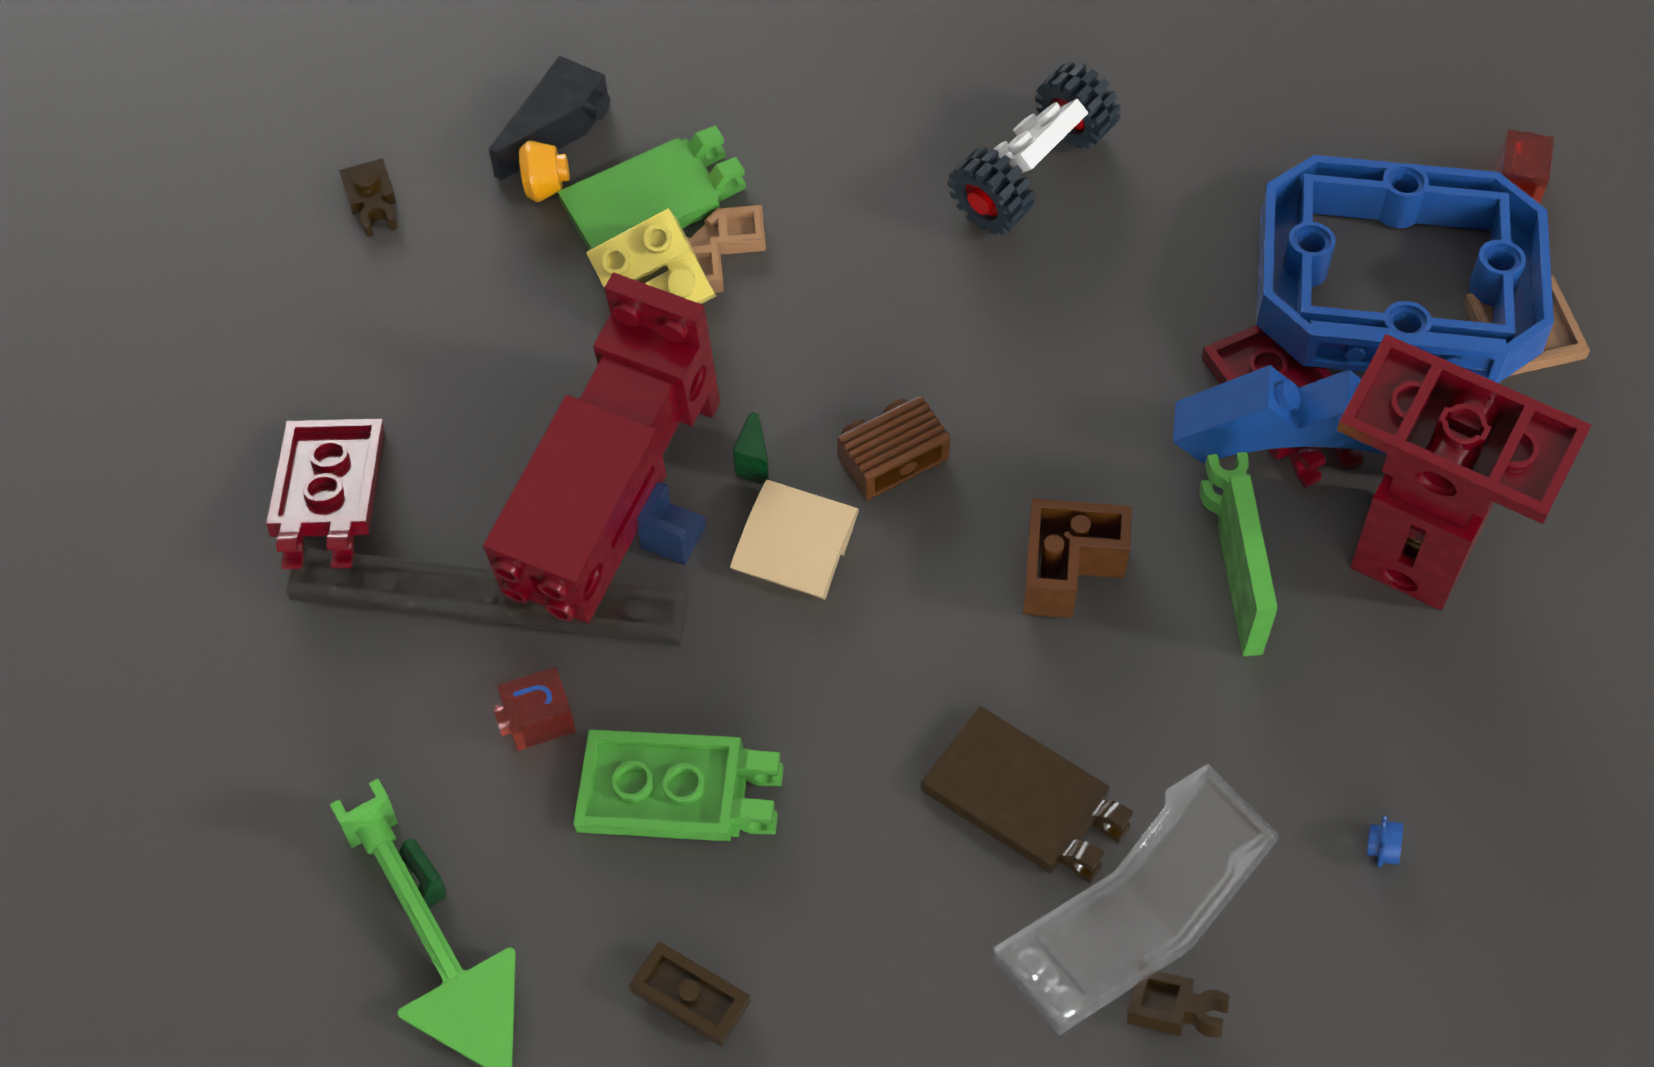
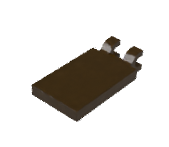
M980 705L921 781V791L1051 874L1060 862L1090 884L1102 868L1100 860L1104 856V851L1087 841H1083V837L1093 825L1119 844L1130 829L1131 824L1128 821L1133 816V811L1116 801L1105 800L1110 786Z

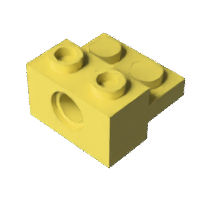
M669 208L586 252L603 287L606 286L612 273L615 272L642 283L651 279L645 284L699 304H703L716 297L677 218Z

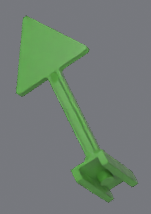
M376 779L369 783L374 798L358 805L349 812L345 811L340 799L331 803L330 807L351 849L362 843L368 854L375 855L443 980L439 987L398 1010L399 1018L482 1067H513L516 966L514 948L508 947L473 968L463 970L393 844L396 836L391 827L398 824V821L380 780Z

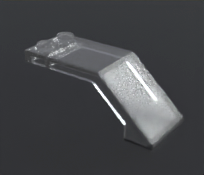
M1206 764L1165 790V807L1113 873L993 947L994 960L1056 1033L1061 1035L1132 989L1135 985L1189 952L1278 841V833L1209 764Z

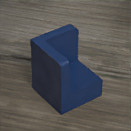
M657 482L637 517L641 548L686 565L706 528L705 516L670 503L668 485Z

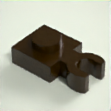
M383 158L339 170L352 214L360 213L364 233L368 237L374 236L371 225L378 219L387 220L391 231L396 230L397 220L391 204L397 202Z
M1140 967L1127 1010V1024L1181 1036L1184 1024L1186 1023L1194 1025L1196 1030L1204 1036L1219 1038L1222 1037L1223 1019L1211 1017L1206 1013L1209 1011L1228 1013L1230 996L1219 990H1207L1200 994L1193 993L1194 979Z

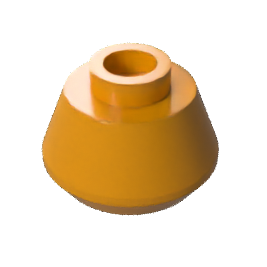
M530 140L519 149L520 172L527 198L536 203L541 202L562 190L563 181H570L566 154H558L556 146Z

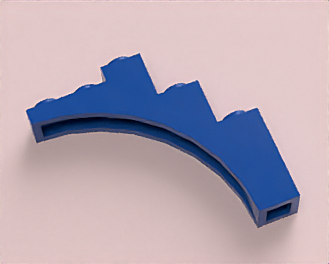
M1269 365L1178 400L1175 404L1173 443L1201 463H1206L1207 455L1217 454L1218 458L1221 459L1235 455L1237 452L1293 447L1346 448L1387 455L1385 452L1337 431L1339 421L1361 381V378L1350 369L1299 388L1294 382Z

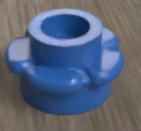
M1388 815L1382 816L1381 825L1370 824L1367 855L1377 857L1376 865L1378 867H1382L1383 863L1399 865L1403 823L1387 821Z

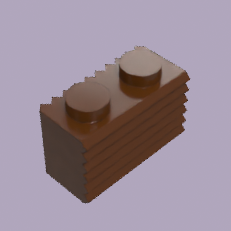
M919 395L909 401L906 399L895 400L884 409L881 415L867 422L859 419L848 424L841 432V435L837 436V457L866 500H871L875 495L879 496L883 491H888L891 487H896L907 479H913L916 474L921 475L924 470L929 471L932 466H938L941 462H946L950 456L951 437L949 432L945 430L944 425L940 423L939 418L935 416L934 411L930 409L929 404L925 402L924 397Z

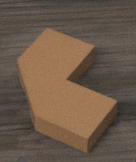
M762 205L716 208L704 220L705 224L691 238L687 237L715 293L724 292L721 264L722 254L766 251Z

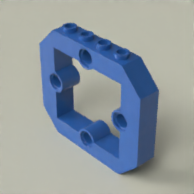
M1313 155L1267 183L1260 213L1256 325L1302 366L1366 372L1385 334L1499 383L1543 353L1554 323L1547 209L1499 172ZM1313 214L1380 220L1387 226L1394 228H1407L1416 223L1489 230L1490 241L1485 243L1479 250L1468 287L1470 293L1474 294L1481 303L1493 306V324L1431 318L1430 313L1425 307L1410 301L1393 303L1385 310V313L1311 306V287L1320 285L1326 280L1336 243L1335 235L1328 227L1313 222Z

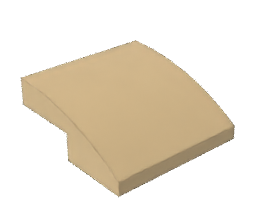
M766 479L744 527L730 568L734 571L825 600L840 555L844 556L859 509Z

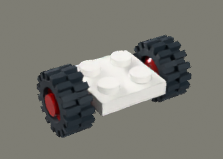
M1074 61L1066 64L1063 63L1036 90L1038 93L1035 95V102L1040 103L1036 107L1039 113L1038 116L1033 113L1021 121L1013 129L1017 136L1009 144L1007 141H1004L989 152L986 147L976 148L948 176L950 179L947 181L948 187L952 189L949 192L952 199L959 201L956 204L957 208L968 213L966 218L971 223L976 220L978 228L984 231L988 227L990 234L996 235L999 232L1000 235H1005L1031 210L1035 203L1032 200L1035 196L1034 191L1027 188L1031 184L1027 177L1021 178L1020 174L1033 169L1063 138L1064 142L1069 145L1074 142L1076 148L1082 149L1086 146L1089 149L1096 145L1117 124L1121 117L1118 114L1121 107L1119 103L1113 102L1117 95L1115 91L1108 92L1106 87L1110 84L1105 78L1100 82L1096 78L1098 72L1094 69L1086 72L1085 64L1079 63L1075 66Z

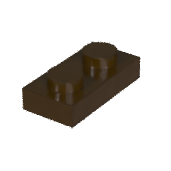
M658 941L629 984L631 993L720 1047L723 1046L751 1003L749 994Z

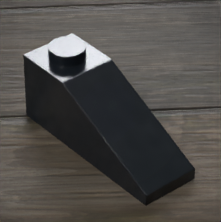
M559 56L490 146L489 154L494 177L503 180L520 171L519 149L527 141L531 140L553 145L558 150L586 135L597 120H602L605 117L610 106V96L607 92L605 75Z

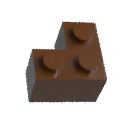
M1032 498L1028 525L1023 614L1073 618L1078 575L1125 578L1131 546L1132 506Z

